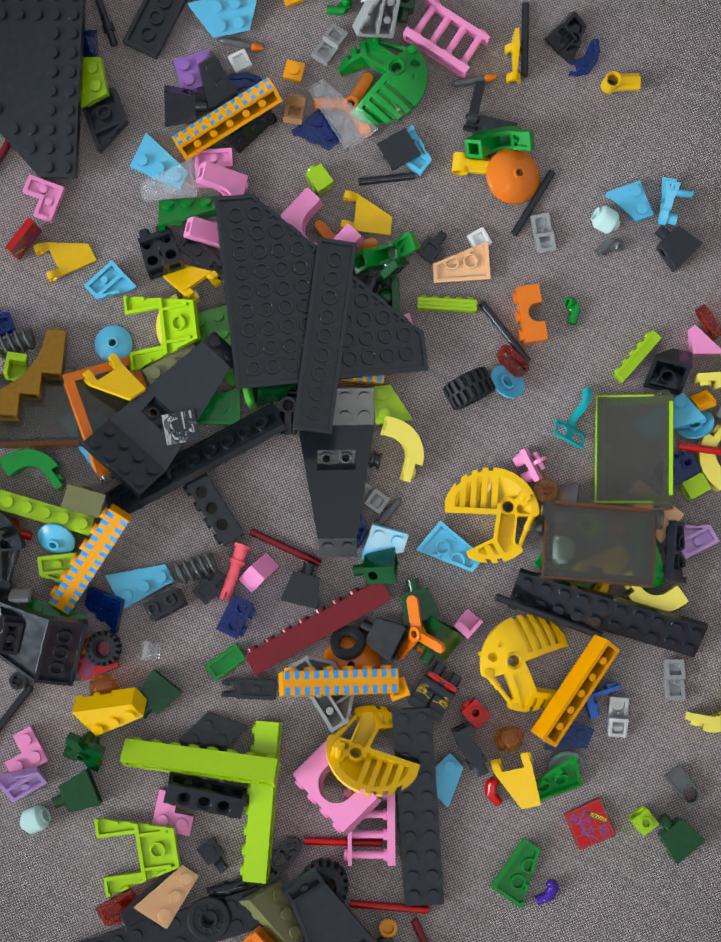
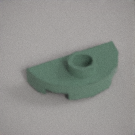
M560 751L550 759L547 771H551L575 756L579 768L586 766V764L577 753Z

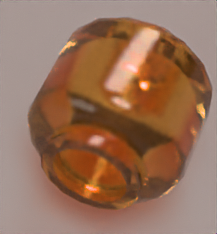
M550 478L540 479L532 487V491L540 503L546 504V501H553L558 496V485Z
M110 673L94 675L92 680L89 681L90 696H93L96 692H100L102 695L109 694L112 690H118V681L113 679Z
M509 724L496 731L494 743L500 752L503 751L509 754L522 746L524 734L520 728Z

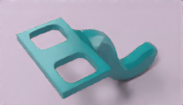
M588 386L582 390L581 403L568 421L564 423L559 419L555 420L553 432L555 436L580 449L584 447L585 433L577 430L576 423L586 411L592 399L593 389ZM558 424L566 429L565 435L557 431ZM574 433L581 436V444L574 441Z

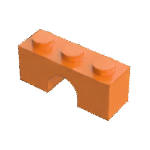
M539 283L517 286L514 293H512L513 304L517 305L515 318L516 322L520 323V330H518L519 340L523 341V346L545 343L548 340L545 320L534 321L530 318L528 312L529 308L540 306L542 303Z

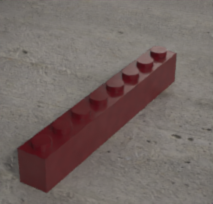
M365 583L367 587L361 590L359 587L348 592L350 596L344 600L342 597L337 598L331 602L333 606L328 609L323 606L314 611L316 615L309 619L307 615L298 620L299 625L292 628L289 625L280 630L282 632L280 636L275 638L273 634L264 639L265 644L258 647L256 644L248 648V653L244 656L255 676L390 601L392 598L384 584Z

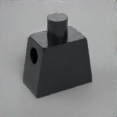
M164 85L165 127L194 123L195 112H206V101H195L194 90Z
M662 225L655 232L662 240L656 247V250L672 272L703 244L680 226H677L670 232Z
M304 562L301 573L293 571L281 597L282 601L317 609L320 578L312 576L314 564Z
M376 618L374 624L364 620L360 626V630L368 634L365 643L388 661L395 659L410 628L384 618Z

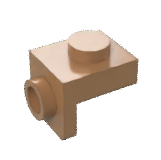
M287 94L283 123L302 125L305 112V95Z

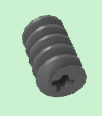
M29 325L27 332L21 327L20 334L13 330L12 337L8 332L6 333V339H3L0 335L1 359L6 358L8 351L21 353L22 349L24 352H27L28 346L32 350L35 349V338Z
M205 551L203 558L197 554L196 561L189 557L188 564L183 559L182 566H179L177 562L174 563L180 582L182 580L185 584L189 583V578L192 581H196V575L202 579L203 572L207 576H210L211 570L214 573H218L212 552L209 556Z

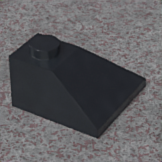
M673 348L655 354L643 387L680 395L692 368V353Z

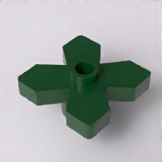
M90 731L83 734L82 737L70 732L66 738L65 744L67 746L64 749L63 756L72 761L79 760L84 762L88 768L98 772L102 766V757L105 754L106 748L100 745V737L95 736Z

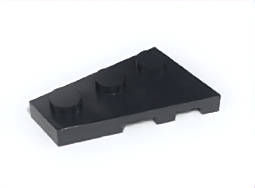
M215 54L198 63L209 113L238 96Z
M669 520L666 528L667 545L664 549L666 562L663 566L664 579L687 584V577H683L682 569L686 567V559L682 555V550L685 548L684 523Z
M169 872L160 875L119 913L126 933L153 921L133 907L170 876Z

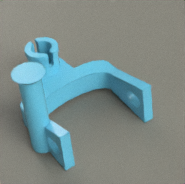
M662 176V196L658 224L676 225L678 214L669 212L671 211L675 196L689 198L692 201L694 190L679 189L681 182H677L675 178Z

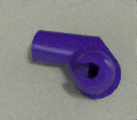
M550 879L546 882L548 888L544 893L535 895L537 905L552 901L559 891V885L555 879Z

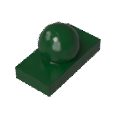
M392 277L391 290L383 289L379 291L378 295L392 308L400 312L399 278Z

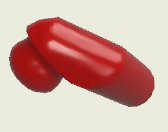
M10 518L18 528L22 539L31 540L33 531L22 530L19 526V520L17 518Z
M492 776L485 782L484 792L488 799L497 807L503 800L496 793L499 780L497 777Z

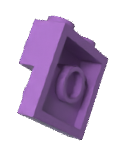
M209 49L173 60L181 88L194 90L195 96L204 91L198 63L210 56Z

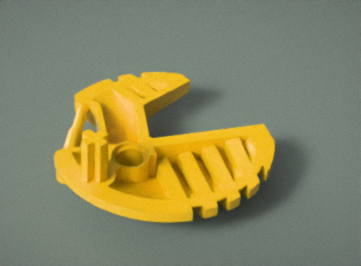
M489 467L483 468L481 472H478V469L472 471V475L468 477L465 474L461 477V482L457 486L455 483L451 487L445 499V513L496 515L493 539L466 551L468 557L474 561L487 563L486 559H489L492 564L499 563L497 559H502L503 562H506L523 552L522 545L535 517L539 514V505L534 492L521 477L501 468L493 467V471H488ZM503 504H511L513 510L511 512L504 511ZM517 518H527L520 540L516 544Z
M525 614L526 617L515 615L516 619L509 617L500 622L487 636L481 652L478 651L477 653L480 656L481 675L487 678L507 701V708L520 712H529L531 707V711H537L541 705L542 708L547 707L557 690L536 687L526 662L568 647L565 635L553 622L548 620L549 624H547L545 619L538 616L535 619L531 614ZM511 656H513L514 661L511 665H509L508 660ZM504 675L511 698L502 689L495 676Z
M376 705L357 707L349 722L327 737L326 757L330 769L342 784L357 793H360L361 789L366 790L364 794L366 796H371L373 791L377 792L376 797H382L384 791H389L387 795L389 796L395 794L396 789L402 786L401 791L406 789L417 778L420 768L419 764L372 749L379 731L393 729L392 709L389 712L387 707L380 706V709H377ZM357 720L358 724L351 739L342 738L341 736L347 731V728Z

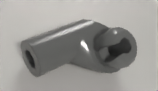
M608 238L595 249V252L602 257L607 251H622L625 246L619 239Z

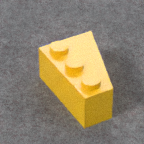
M136 687L112 690L111 693L102 695L100 692L87 697L76 695L72 713L95 736H99L143 717L147 699Z

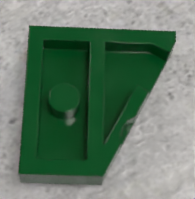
M406 258L390 259L383 265L384 269L380 272L378 279L382 287L386 286L392 277L398 275L410 264Z

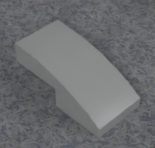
M333 23L323 35L322 41L314 49L311 57L327 67L344 43L348 32Z
M549 212L529 216L537 253L557 250Z
M365 482L362 504L380 514L390 498Z
M34 587L12 589L8 601L14 603L31 602V595H34Z
M684 659L664 660L665 701L686 700Z
M609 694L607 737L627 738L629 722L627 717L628 696Z

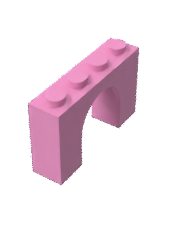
M208 161L199 166L196 183L216 189L223 196L243 195L249 185L247 182L248 175ZM195 216L187 219L184 238L220 249L217 223Z
M307 187L280 216L306 237V226L309 220L321 209L323 203ZM349 224L333 238L357 243L356 249L364 242L362 235Z
M325 741L292 775L296 778L295 784L301 790L305 789L309 793L307 795L309 800L314 804H319L321 807L319 811L327 819L330 817L334 821L333 827L339 833L349 834L382 800L376 797V793L373 791L371 796L364 795L366 790L361 789L360 793L355 792L348 800L342 803H331L326 798L323 789L324 780L331 769L326 757L327 741Z

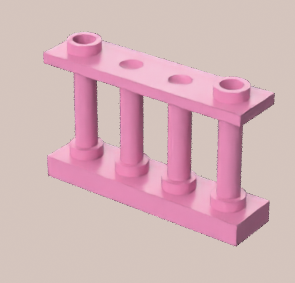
M426 0L425 8L428 10L415 29L407 27L404 30L402 40L410 45L414 44L420 52L462 79L466 78L470 69L468 66L469 60L480 44L488 46L490 36L484 29L476 28L442 6L440 1ZM435 13L443 18L432 37L426 39L421 36V32ZM450 23L459 30L447 48L441 49L436 43ZM466 33L474 38V41L462 59H457L452 56V52Z
M344 788V800H348L355 791ZM384 791L382 797L379 798L387 800V808L372 810L365 817L383 818V820H387V828H383V830H352L348 834V849H344V861H348V866H352V859H383V861H387L388 866H396L395 794L387 796L389 791ZM383 838V840H387V849H383V851H352V839Z

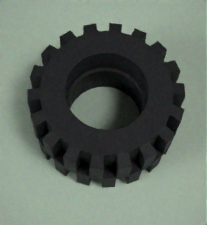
M478 367L450 381L442 390L453 410H459L489 395L496 386L486 368Z
M320 858L316 862L315 860L312 861L309 866L307 865L304 868L302 874L316 867L321 875L333 878L336 884L334 891L343 902L346 900L349 886L348 876L345 873V869L342 866L340 867L338 862H332L329 858L327 860Z

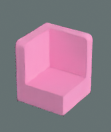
M466 609L452 626L464 635L465 638L469 639L483 621L469 609Z

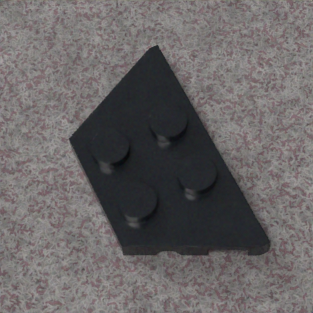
M108 88L110 96L90 107L86 106L83 108L99 153H102L129 124L115 88Z
M207 712L180 739V744L187 747L189 744H194L202 749L215 747L219 751H224L248 726L244 723Z

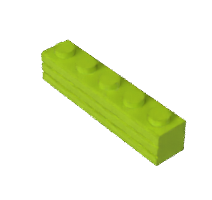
M420 295L417 298V311L476 313L477 299L473 297L462 299V297L451 298L450 296H444V298H439V296L427 297V295Z
M654 330L648 331L644 335L645 339L637 343V348L630 351V356L624 358L621 362V367H617L613 371V377L620 383L626 380L662 338Z

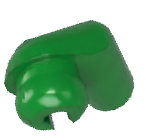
M342 0L337 6L327 5V15H344L352 7L351 0Z
M567 297L564 300V305L570 313L567 323L576 325L581 307L575 298Z

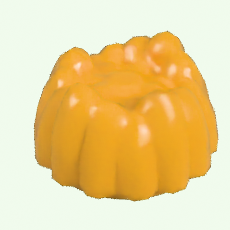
M389 918L383 919L379 924L380 934L387 938L393 937L397 932L396 922Z

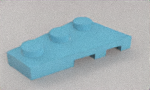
M145 133L130 167L182 191L190 175L189 172L152 137Z
M684 393L674 398V430L679 428L685 429L689 428V425L706 422L705 416ZM664 405L636 422V427L647 440L664 435Z
M442 521L438 522L416 549V551L469 572H473L481 563L468 557L466 551L473 547Z
M166 564L105 575L123 609L175 582Z

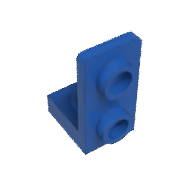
M615 681L604 684V688L594 689L584 704L589 718L599 717L598 711H600L597 700L593 698L622 689L621 684H615Z

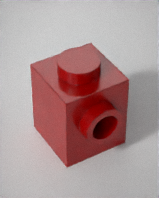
M468 698L461 705L462 709L460 712L477 729L492 716L475 698L472 700Z

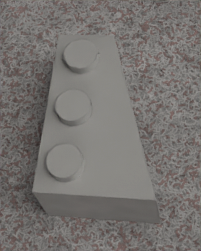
M366 0L352 25L356 35L361 37L393 38L400 0Z

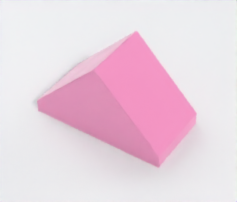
M696 325L688 330L689 352L692 353V357H715L721 353V348Z
M265 553L245 571L239 580L253 593L280 566Z

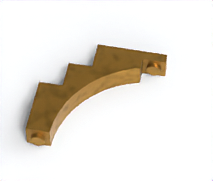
M61 328L46 329L42 348L33 364L18 379L0 389V420L20 421L22 400L42 401L44 379L63 380L62 375L65 371L68 343L66 331Z

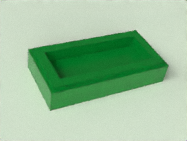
M236 643L207 663L205 667L216 682L247 659Z

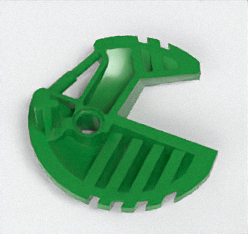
M377 37L364 40L359 43L360 49L358 51L356 46L351 49L352 57L350 59L347 54L342 60L338 69L341 77L368 66L383 76L364 96L351 114L359 122L374 126H380L379 123L389 125L395 119L400 121L403 119L402 116L404 114L409 115L412 113L411 109L413 107L417 108L425 95L428 85V69L424 57L414 44L406 47L383 41ZM383 46L393 48L401 53L395 55Z

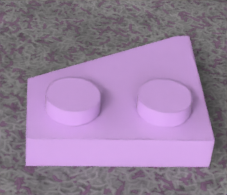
M711 525L684 526L685 548L682 550L683 558L688 559L720 542Z
M37 767L0 773V789L12 802L47 784L46 777Z

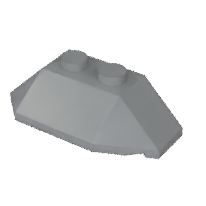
M309 655L290 665L295 667L296 671H304V667H315V670H323V667L330 666L335 667V670H339L334 661ZM354 695L309 696L331 733L349 722Z

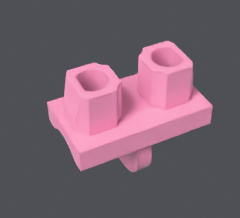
M526 448L519 451L520 453L512 458L516 467L526 464L528 471L521 474V478L526 483L543 479L540 471L545 469L543 461L547 460L546 456L540 458L538 452H534L531 455L529 449Z

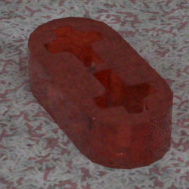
M705 304L695 309V314L707 335L712 340L720 337L721 328L710 309Z
M503 345L497 351V360L513 376L519 378L528 372L529 364L513 347Z

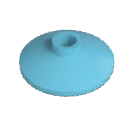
M107 326L95 338V350L98 356L106 362L110 361L108 356L113 353L118 358L129 356V352L132 351V337L121 326ZM111 340L116 341V344L114 346L109 345V342Z
M498 365L491 371L490 377L496 386L495 390L499 394L511 399L522 395L525 389L524 381L515 369L507 365Z
M704 410L701 413L706 418L705 423H696L689 425V428H679L676 430L685 438L697 439L704 437L713 430L715 425L714 417L711 413Z
M48 523L43 525L38 531L39 543L44 549L53 554L70 553L75 547L74 535L69 529L60 524Z

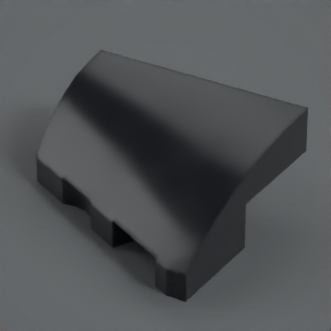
M574 11L568 14L544 40L565 61L573 64L576 60L574 57L577 48L581 45V36L584 34L587 25Z

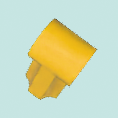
M611 71L607 73L601 82V89L606 94H612L615 91H639L641 76L639 73L619 74L616 71ZM608 80H612L615 85L609 84Z
M465 152L453 153L452 173L462 176L468 173L486 175L490 158H467Z

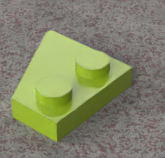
M391 385L373 386L376 425H382L385 416L397 418L404 422L412 421L411 415Z
M77 552L38 556L39 576L52 579L61 584L62 581L59 578L65 569L67 571L70 570L72 565L69 563L74 555H77Z

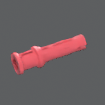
M238 542L234 543L235 549L232 557L229 558L231 564L219 596L221 599L225 598L226 601H231L241 567H244L246 564L247 552L251 550L250 546Z

